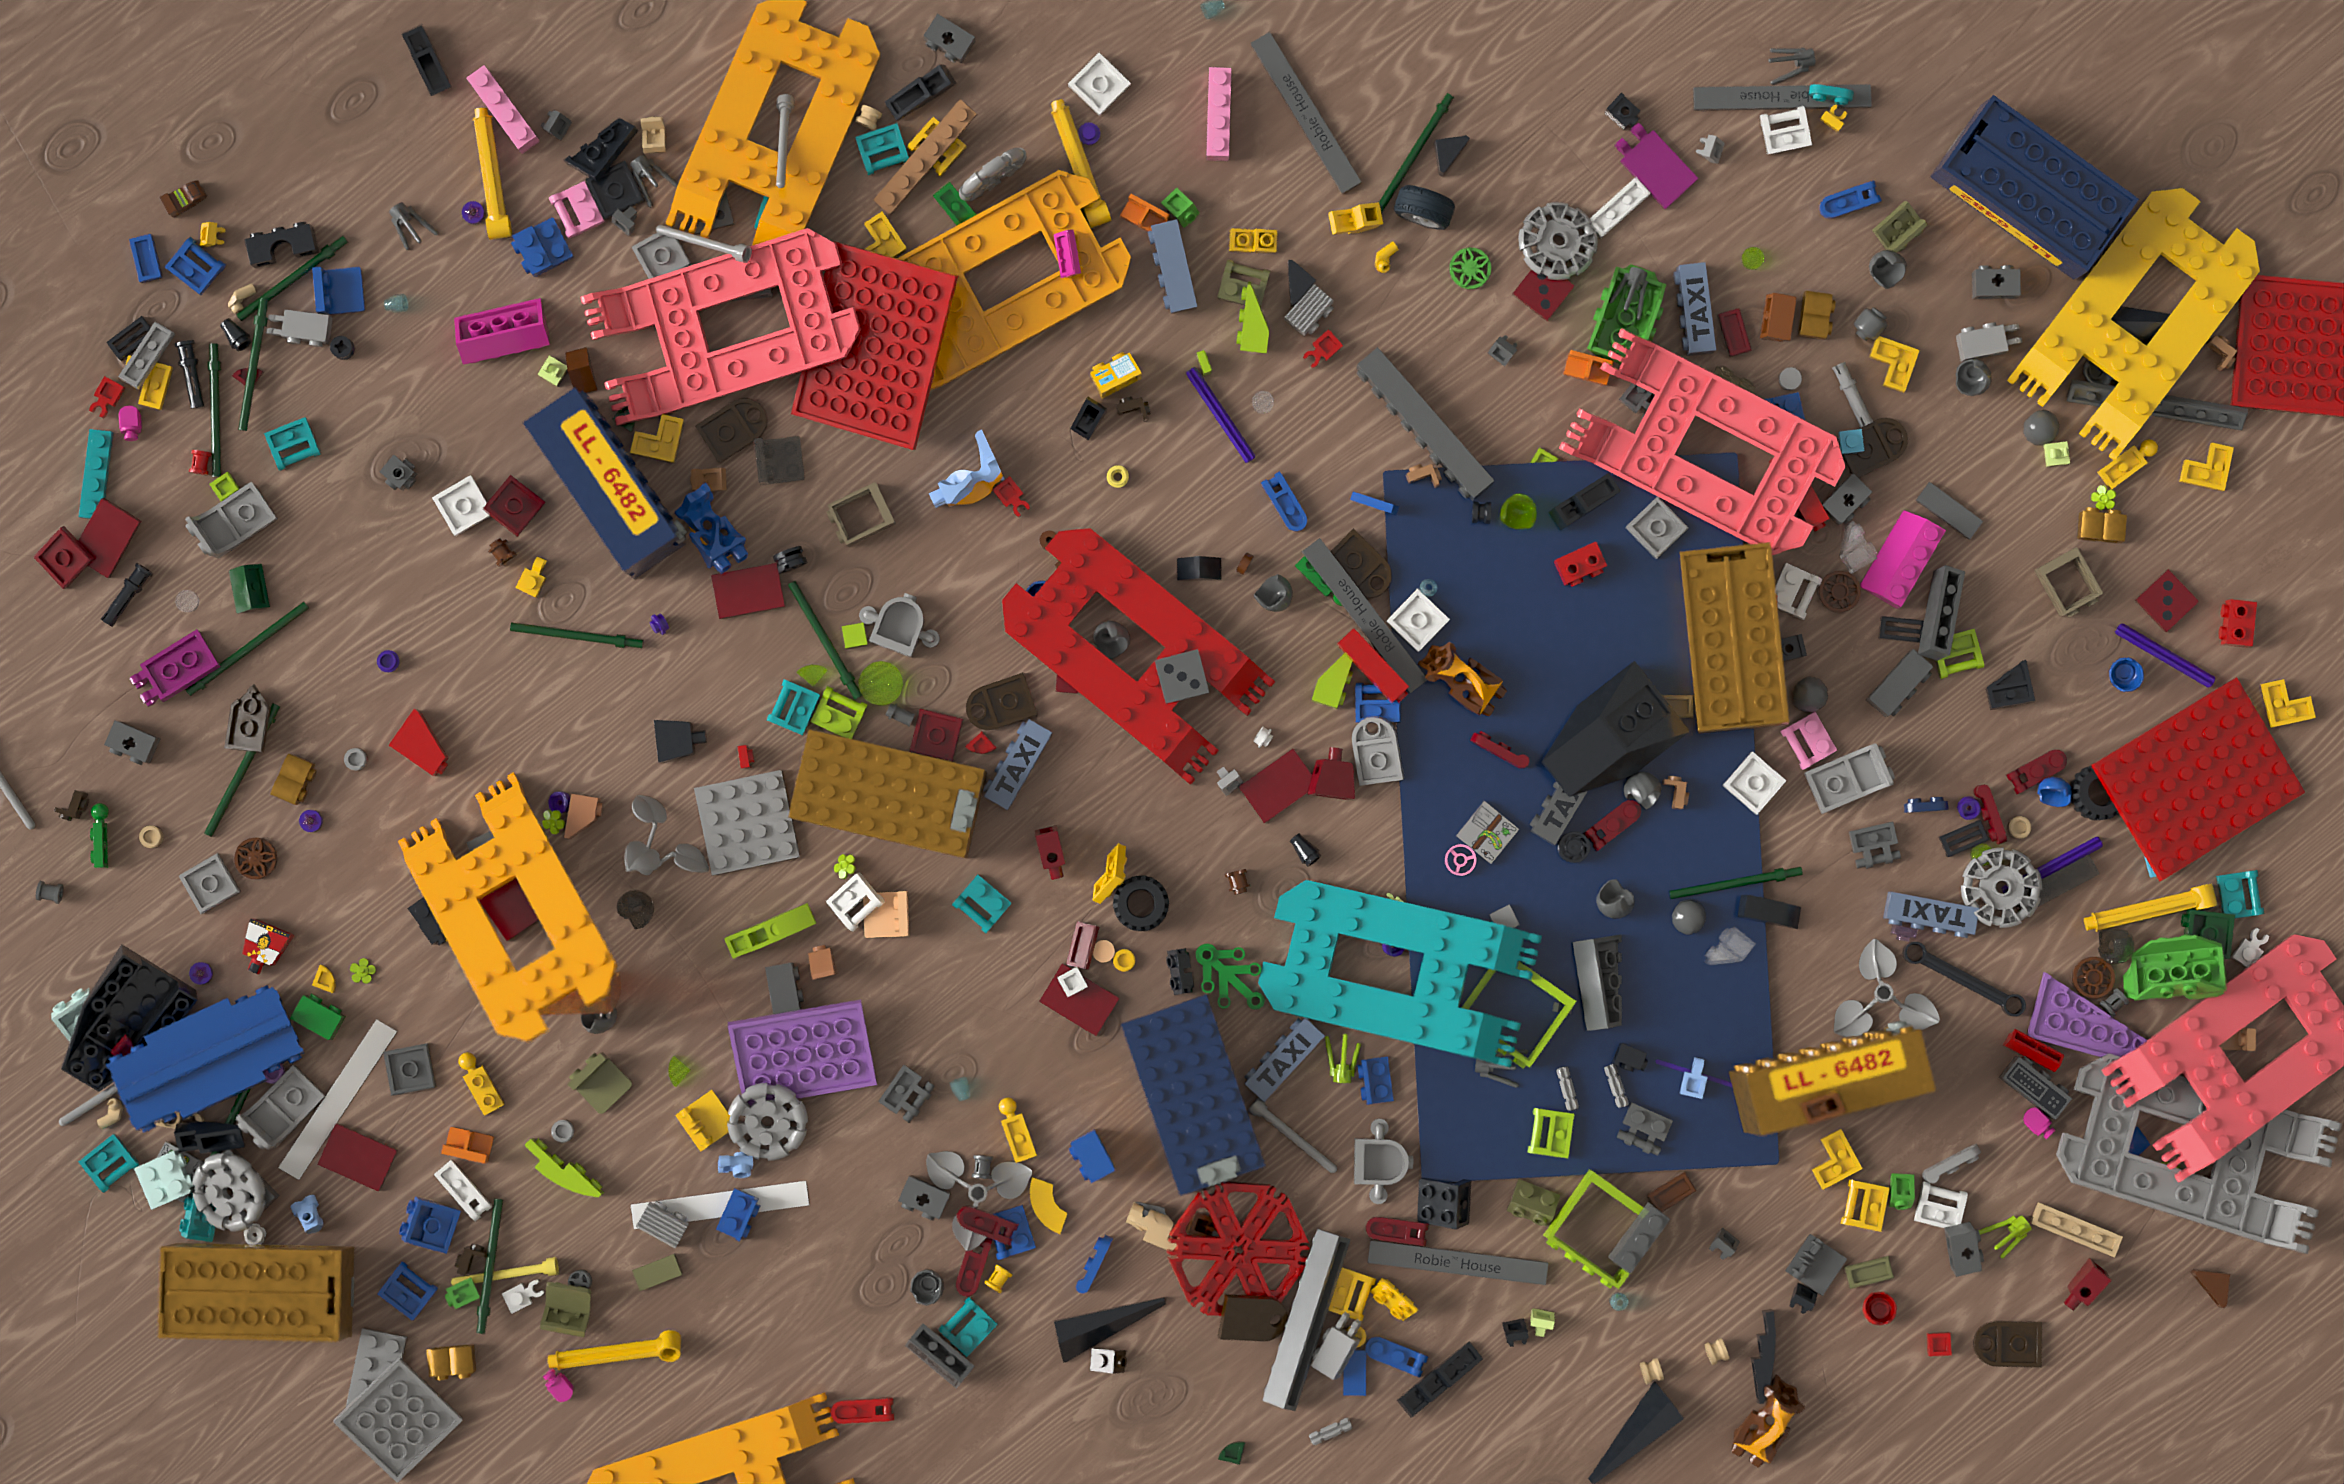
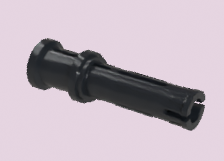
M187 340L177 342L174 345L178 348L180 358L178 365L180 368H183L191 405L190 408L196 409L205 405L196 368L199 361L195 357L193 348L195 341ZM185 348L187 349L188 358L186 357ZM191 377H193L196 395H194Z
M139 563L135 564L136 568L130 577L125 578L124 587L109 606L106 613L101 617V620L111 627L114 626L135 594L143 590L142 586L148 577L153 576L149 569Z

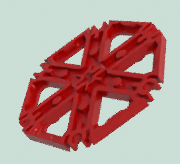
M1223 1181L1220 1182L1222 1190L1217 1184H1214L1215 1191L1212 1194H1208V1191L1203 1188L1202 1192L1205 1198H1202L1199 1191L1169 1234L1170 1236H1178V1238H1168L1170 1243H1176V1247L1173 1250H1167V1253L1173 1256H1167L1188 1303L1190 1304L1191 1302V1305L1195 1308L1199 1302H1203V1306L1200 1308L1203 1314L1205 1313L1207 1316H1221L1223 1305L1218 1304V1299L1236 1274L1246 1295L1269 1296L1281 1303L1306 1266V1263H1298L1299 1261L1306 1262L1307 1259L1306 1256H1300V1252L1302 1250H1309L1306 1244H1300L1309 1242L1289 1197L1283 1192L1278 1197H1274V1192L1277 1189L1270 1184ZM1231 1192L1256 1193L1258 1197L1257 1202L1240 1225L1228 1200V1196ZM1206 1208L1219 1237L1188 1235L1185 1228L1198 1209ZM1279 1212L1285 1213L1293 1231L1292 1237L1289 1240L1261 1239ZM1242 1244L1241 1249L1243 1252L1234 1255L1235 1250L1233 1248L1235 1246L1239 1247ZM1183 1260H1214V1264L1198 1286L1190 1285L1182 1268ZM1257 1263L1288 1264L1289 1271L1275 1290H1270Z

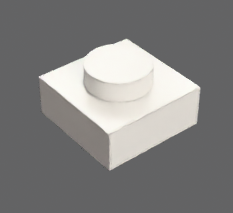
M1077 967L1057 977L1067 997L1088 987Z

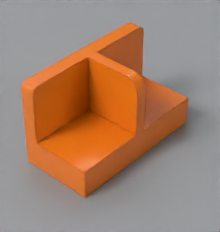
M1130 194L1129 200L1120 215L1121 218L1147 232L1151 231V225L1168 222L1170 219L1168 213L1133 194Z
M1571 350L1568 353L1563 375L1606 386L1610 373L1602 370L1601 366L1603 362L1613 365L1614 361Z
M450 1127L447 1142L443 1145L441 1154L485 1164L489 1161L494 1137Z

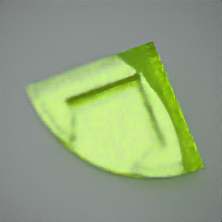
M808 665L800 668L796 673L814 687L828 670L820 665Z
M673 1056L669 1062L668 1072L670 1081L677 1087L691 1069L676 1056Z

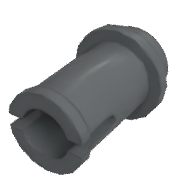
M891 703L885 715L889 717V720L891 718L909 727L915 714L898 707L897 703L895 705Z

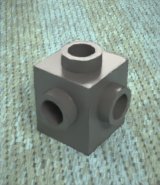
M395 455L379 471L387 478L386 484L394 490L399 488L402 491L410 489L416 482L415 477L418 475L413 471L415 466L406 458L402 461Z

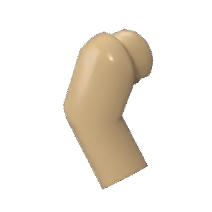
M249 284L233 293L228 302V306L232 309L233 313L237 314L243 310V305L241 304L243 299L256 294L254 286Z
M112 1098L108 1101V1114L97 1120L102 1130L121 1119L123 1104L120 1100Z

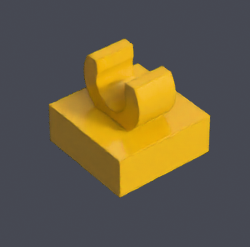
M1835 104L1831 107L1830 113L1824 112L1820 120L1838 132L1844 124L1841 120L1846 117L1847 112H1844L1842 116H1836L1834 110L1837 108V105Z
M214 222L203 223L201 225L199 246L210 247L224 244L223 240L217 239L216 234L217 232L224 233L225 229L222 227L217 228V223Z

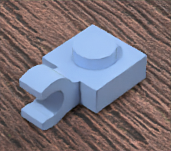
M1694 1057L1691 1073L1684 1072L1680 1094L1703 1098L1707 1077L1701 1075L1704 1065L1703 1059Z

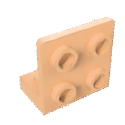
M908 891L878 893L883 897L885 903L880 908L876 907L864 918L865 937L910 936ZM867 896L863 899L864 906L871 901Z

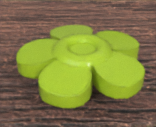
M2100 485L2097 488V492L2092 493L2091 499L2097 502L2096 508H2099V510H2104L2105 507L2112 509L2115 506V501L2112 499L2116 497V492L2113 489L2107 491L2105 485Z
M546 810L543 813L545 818L542 822L545 829L550 828L552 834H558L559 829L565 827V822L560 819L561 813L558 810L553 812Z
M840 855L838 857L839 863H836L834 866V872L839 873V878L846 879L848 873L853 874L856 870V867L852 865L855 862V857L853 855Z
M360 959L359 965L356 963L351 964L350 971L355 973L352 975V980L355 983H359L361 979L364 984L372 981L370 975L375 974L376 968L374 965L368 966L369 962L367 959Z

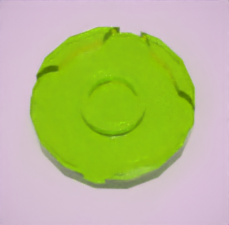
M884 661L873 662L865 667L860 674V692L872 704L879 706L891 704L902 693V675L891 663Z

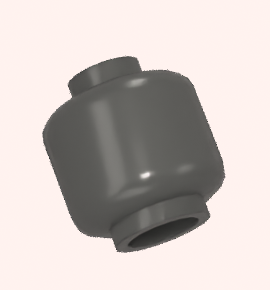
M1874 307L1872 309H1864L1854 322V326L1858 329L1856 334L1865 341L1868 338L1876 340L1888 326L1887 317Z

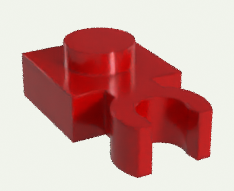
M1328 329L1312 343L1315 350L1306 352L1303 359L1305 360L1307 357L1313 356L1315 362L1310 366L1313 369L1318 366L1321 357L1326 361L1329 360L1343 345Z
M104 376L94 393V396L99 399L91 404L89 411L94 413L97 407H101L102 412L99 416L104 419L108 414V405L116 406L125 387Z
M1010 476L992 490L1006 508L1011 504L1013 505V512L1017 517H1021V514L1018 512L1019 506L1023 505L1027 510H1030L1029 504L1019 499L1024 493Z

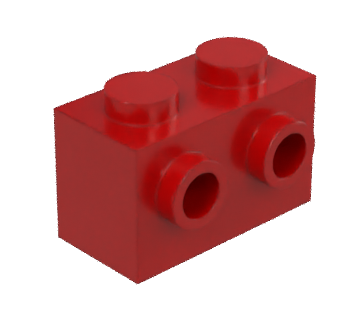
M1593 542L1554 561L1564 586L1570 584L1571 587L1584 582L1582 578L1591 575L1593 578L1604 573L1603 568L1607 566L1597 542Z
M2230 599L2225 601V604H2222L2221 617H2224L2223 626H2220L2218 634L2219 639H2221V645L2244 648L2253 646L2257 602Z

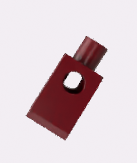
M1330 747L1328 759L1316 761L1307 795L1342 800L1355 799L1353 763L1342 761V748Z
M1057 825L1035 830L1043 869H1049L1051 880L1064 877L1062 865H1065V858ZM1055 853L1056 857L1049 858L1048 854Z
M2089 1258L2067 1287L2071 1294L2063 1303L2073 1311L2081 1302L2089 1306L2112 1281L2107 1271ZM2083 1287H2087L2086 1290L2080 1291Z

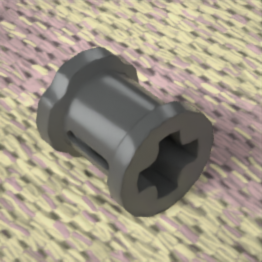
M39 881L36 889V900L46 899L60 904L64 886L62 884L57 886L45 884L44 881Z
M2117 988L2113 990L2114 993L2108 999L2099 1003L2112 1018L2116 1016L2115 1013L2122 1006L2130 1003L2127 997Z
M974 1155L975 1169L972 1178L991 1179L990 1165L994 1157Z

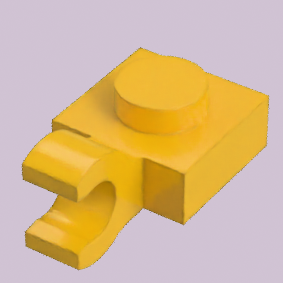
M536 557L532 570L524 569L515 588L537 598L546 580V577L542 576L541 573L547 560Z

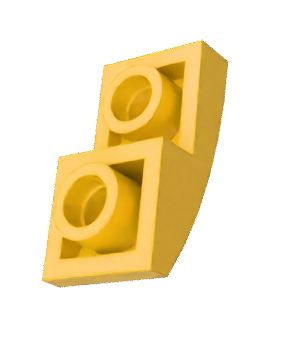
M1230 229L1229 251L1276 253L1277 230Z

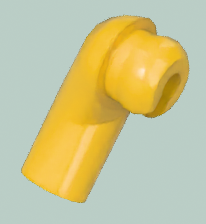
M1393 241L1376 253L1375 267L1378 272L1386 273L1390 269V256L1399 250Z

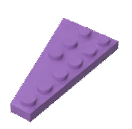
M2043 972L2027 1032L2028 1036L2036 1040L2098 1057L2109 1053L2122 1057L2147 1041L2085 998L2070 990L2064 984L2052 978L2046 972Z

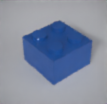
M1095 1129L1071 1141L1072 1147L1069 1148V1151L1075 1161L1079 1159L1082 1165L1079 1170L1085 1181L1089 1179L1093 1183L1116 1170Z

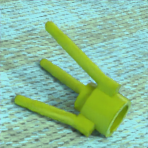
M1347 1034L1343 1035L1341 1064H1336V1068L1329 1036H1325L1330 1076H1333V1082L1351 1083V1077H1354L1361 1044L1357 1043L1351 1066L1346 1064Z
M2013 1215L2007 1220L1979 1230L1981 1235L2010 1224L2008 1230L2011 1234L1994 1247L1995 1250H1998L2011 1239L2016 1238L2000 1255L2002 1259L2022 1239L2027 1237V1233L2032 1230L2030 1224L2022 1215L2018 1218H2015Z

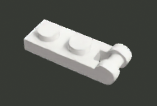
M450 1160L434 1174L475 1222L481 1218L480 1215L485 1210L489 1211L493 1207L453 1160ZM474 1199L480 1203L475 1208L470 1205Z

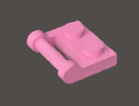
M585 181L549 197L551 204L555 205L567 230L565 233L568 238L575 237L605 222ZM569 199L580 225L574 226L562 202L563 200Z
M1816 712L1780 731L1783 737L1786 736L1801 762L1799 765L1802 770L1837 751ZM1797 729L1813 754L1809 759L1794 734V731Z

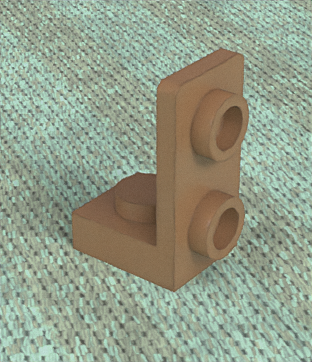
M2242 1028L2219 1045L2222 1050L2256 1051V1028Z

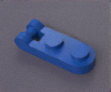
M1875 180L1825 197L1819 205L1821 215L1832 219L1882 202L1880 195H1877L1875 189L1877 187ZM1867 191L1869 198L1864 200L1862 192Z
M1279 471L1274 474L1275 477L1268 481L1265 479L1260 483L1286 527L1293 532H1299L1305 528L1307 516ZM1280 485L1282 490L1275 494L1272 488Z
M1104 1235L1103 1238H1098L1093 1248L1097 1252L1094 1258H1088L1084 1267L1087 1273L1084 1279L1078 1280L1076 1284V1290L1079 1293L1083 1294L1089 1290L1113 1240L1112 1237Z
M1378 1336L1368 1339L1365 1346L1366 1353L1372 1359L1420 1378L1423 1373L1421 1370L1422 1366L1429 1357ZM1409 1357L1416 1359L1413 1367L1407 1365Z

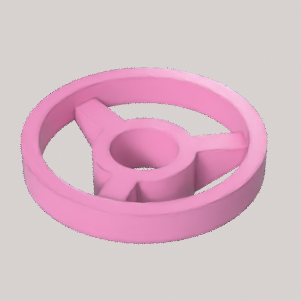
M1458 844L1447 851L1445 865L1455 875H1467L1476 865V855L1469 846ZM1465 847L1473 855L1466 857L1462 853L1457 854L1453 849ZM1450 852L1454 856L1455 872L1450 869L1447 862ZM1458 856L1464 857L1465 861L1463 864L1456 862ZM1474 859L1473 866L1469 871L1459 873L1460 867L1466 865L1467 860Z

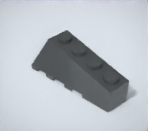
M1621 934L1573 942L1587 1031L1622 1026V996L1618 995V988L1622 984V976L1618 975V963L1622 962V953H1618V943L1621 942Z

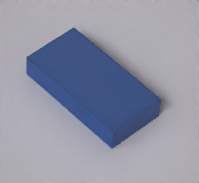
M147 234L129 239L139 282L144 283L163 278L153 235Z
M1352 492L1350 498L1352 501L1397 515L1399 506L1356 492Z
M1355 1350L1343 1371V1395L1366 1396V1350Z

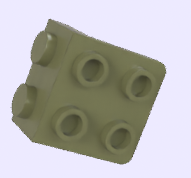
M602 1052L598 1055L593 1053L585 1061L588 1065L582 1070L578 1068L569 1076L571 1081L568 1083L569 1087L573 1091L577 1090L599 1114L605 1113L632 1087V1082Z
M548 1282L546 1286V1304L540 1329L584 1337L590 1319L591 1290L581 1286L575 1287L559 1282Z

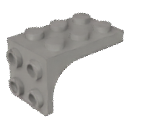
M251 481L210 510L195 517L188 516L185 518L188 522L185 526L192 536H196L200 540L198 545L205 555L208 554L210 557L213 556L219 559L278 518L258 488Z
M1876 743L1868 745L1804 773L1821 814L1894 784V773L1890 767H1886L1883 760L1886 758V755L1881 746L1878 747Z
M293 1065L250 1109L236 1117L239 1121L237 1125L245 1133L250 1132L255 1137L253 1141L261 1149L276 1148L326 1095Z

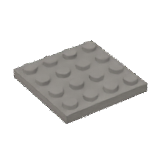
M782 770L694 788L712 876L800 857L793 820L788 817L790 806Z
M399 1357L351 1402L333 1422L398 1483L459 1425L463 1418Z

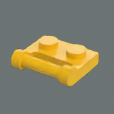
M932 117L909 143L907 148L912 152L916 151L923 139L925 140L940 122ZM957 138L943 154L946 159L942 163L938 160L933 166L936 169L935 172L941 177L967 146Z
M1849 1179L1848 1186H1850L1841 1224L1881 1232L1890 1188ZM1858 1189H1864L1860 1218L1855 1220L1853 1215Z
M1342 1267L1328 1310L1340 1315L1347 1312L1350 1315L1349 1318L1363 1321V1311L1371 1287L1375 1285L1376 1278ZM1359 1280L1363 1282L1355 1309L1351 1311L1348 1310Z

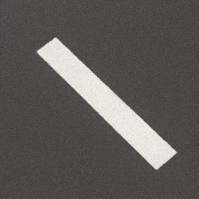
M376 1019L278 1167L279 1169L297 1179L301 1178L334 1128L335 1123L338 1122L397 1031Z
M806 1181L741 1190L759 1198L757 1204L761 1206L758 1212L809 1205ZM733 1191L661 1200L658 1202L667 1206L666 1211L672 1214L676 1211L686 1216V1222L722 1217ZM649 1202L631 1205L634 1229H638L636 1225Z

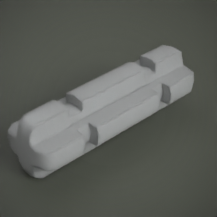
M1611 1064L1604 1067L1606 1076L1609 1077L1608 1082L1612 1094L1616 1097L1617 1107L1627 1106L1629 1102L1627 1096L1624 1095L1625 1090L1620 1076L1617 1075L1616 1065Z
M1558 1068L1557 1075L1561 1079L1559 1082L1563 1097L1566 1099V1108L1568 1111L1579 1108V1105L1574 1097L1576 1094L1572 1079L1569 1078V1068Z
M1344 1418L1338 1424L1335 1422L1320 1429L1319 1432L1311 1433L1309 1438L1313 1445L1322 1443V1440L1326 1441L1340 1435L1342 1431L1347 1432L1351 1430L1352 1424L1349 1418Z

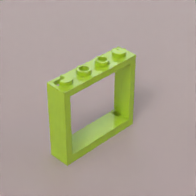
M1519 961L1517 969L1533 973L1532 980L1529 981L1565 1005L1528 1058L1517 1050L1510 1053L1498 1049V1052L1504 1056L1509 1053L1515 1057L1513 1062L1524 1069L1525 1066L1531 1067L1576 1001ZM1488 969L1462 1006L1463 1009L1469 1010L1495 973V970ZM1500 1040L1499 1044L1510 1046L1503 1040Z
M1589 1169L1543 1236L1548 1239L1546 1243L1556 1251L1559 1247L1566 1251L1564 1256L1575 1263L1578 1260L1584 1264L1582 1269L1591 1276L1595 1273L1601 1276L1600 1282L1611 1289L1612 1286H1615L1617 1289H1620L1630 1273L1620 1267L1612 1277L1555 1236V1233L1591 1182L1637 1215L1642 1211L1643 1207Z

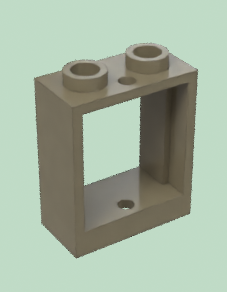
M876 482L828 504L829 511L826 512L831 524L836 522L839 528L836 534L840 543L845 542L848 547L896 524ZM871 493L885 522L850 538L837 509Z
M2077 547L2034 570L2060 617L2067 614L2069 618L2080 612L2078 607L2084 604L2087 607L2100 601L2098 596L2103 594ZM2073 560L2091 594L2065 608L2046 574Z

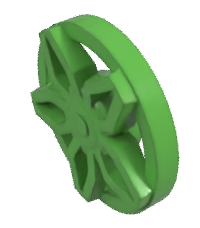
M1477 248L1461 249L1453 256L1450 262V276L1461 288H1479L1486 283L1490 276V260L1483 251ZM1466 252H1468V254L1471 257L1468 260L1466 259ZM1472 252L1478 253L1481 256L1473 260ZM1462 254L1463 262H1454L1456 258ZM1485 259L1481 265L1477 263L1478 260ZM1487 264V274L1485 275L1484 272L1479 269L1483 268ZM1461 265L1462 267L1461 269H1457L1453 266ZM1454 271L1462 273L1460 281L1455 277ZM1480 273L1484 279L1478 278L1476 275ZM1464 276L1469 278L1465 284H1463ZM1472 277L1480 282L1476 285H1468L1472 281Z

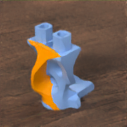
M982 430L975 434L981 459L980 470H958L952 473L946 480L940 481L938 483L939 489L929 493L936 508L946 503L949 507H952L954 505H967L978 502L992 492L996 483L1004 480Z

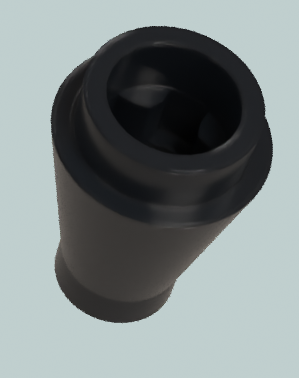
M231 318L224 320L220 324L232 349L242 351L250 345V335L234 323Z
M1300 833L1290 840L1301 863L1306 864L1307 867L1314 864L1321 857L1319 849Z

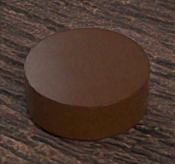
M1248 552L1245 553L1236 572L1244 575L1254 556Z

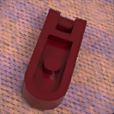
M1482 731L1479 734L1473 733L1470 739L1472 743L1517 768L1522 769L1528 766V756L1524 754L1517 756L1510 752L1511 747L1502 742L1496 744L1490 741L1492 737Z
M2051 750L2006 774L2008 781H2012L2015 787L2013 790L2017 795L2043 781L2045 778L2063 770L2067 764V757L2061 750ZM2021 774H2024L2027 779L2024 783L2019 778Z
M1985 784L1976 786L1973 794L1982 803L1981 814L1984 821L1988 820L1990 826L1988 834L1991 841H1996L1998 845L2007 842V835L1989 786Z
M1633 800L1621 803L1585 831L1583 835L1591 840L1594 844L1593 848L1597 852L1638 820L1641 815L1640 805ZM1599 829L1606 835L1602 839L1596 833Z
M964 1206L957 1213V1222L964 1229L1007 1245H1011L1013 1240L1011 1238L1012 1234L1019 1225L1014 1221L972 1206ZM1001 1226L1006 1227L1003 1234L999 1233Z
M1372 1217L1365 1226L1367 1234L1376 1240L1426 1246L1427 1244L1425 1234L1429 1229V1224ZM1411 1229H1417L1416 1238L1410 1237Z
M986 1237L979 1245L983 1247L981 1254L974 1252L973 1249L970 1251L966 1250L956 1281V1289L960 1295L968 1297L977 1291L993 1239Z

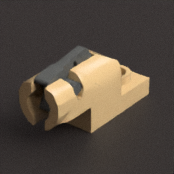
M1134 1202L1126 1223L1131 1224L1141 1232L1145 1230L1144 1241L1166 1250L1175 1249L1176 1243L1168 1241L1174 1222L1166 1215L1165 1208Z

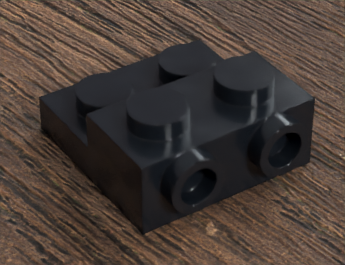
M424 897L407 908L432 945L437 943L440 946L447 941Z

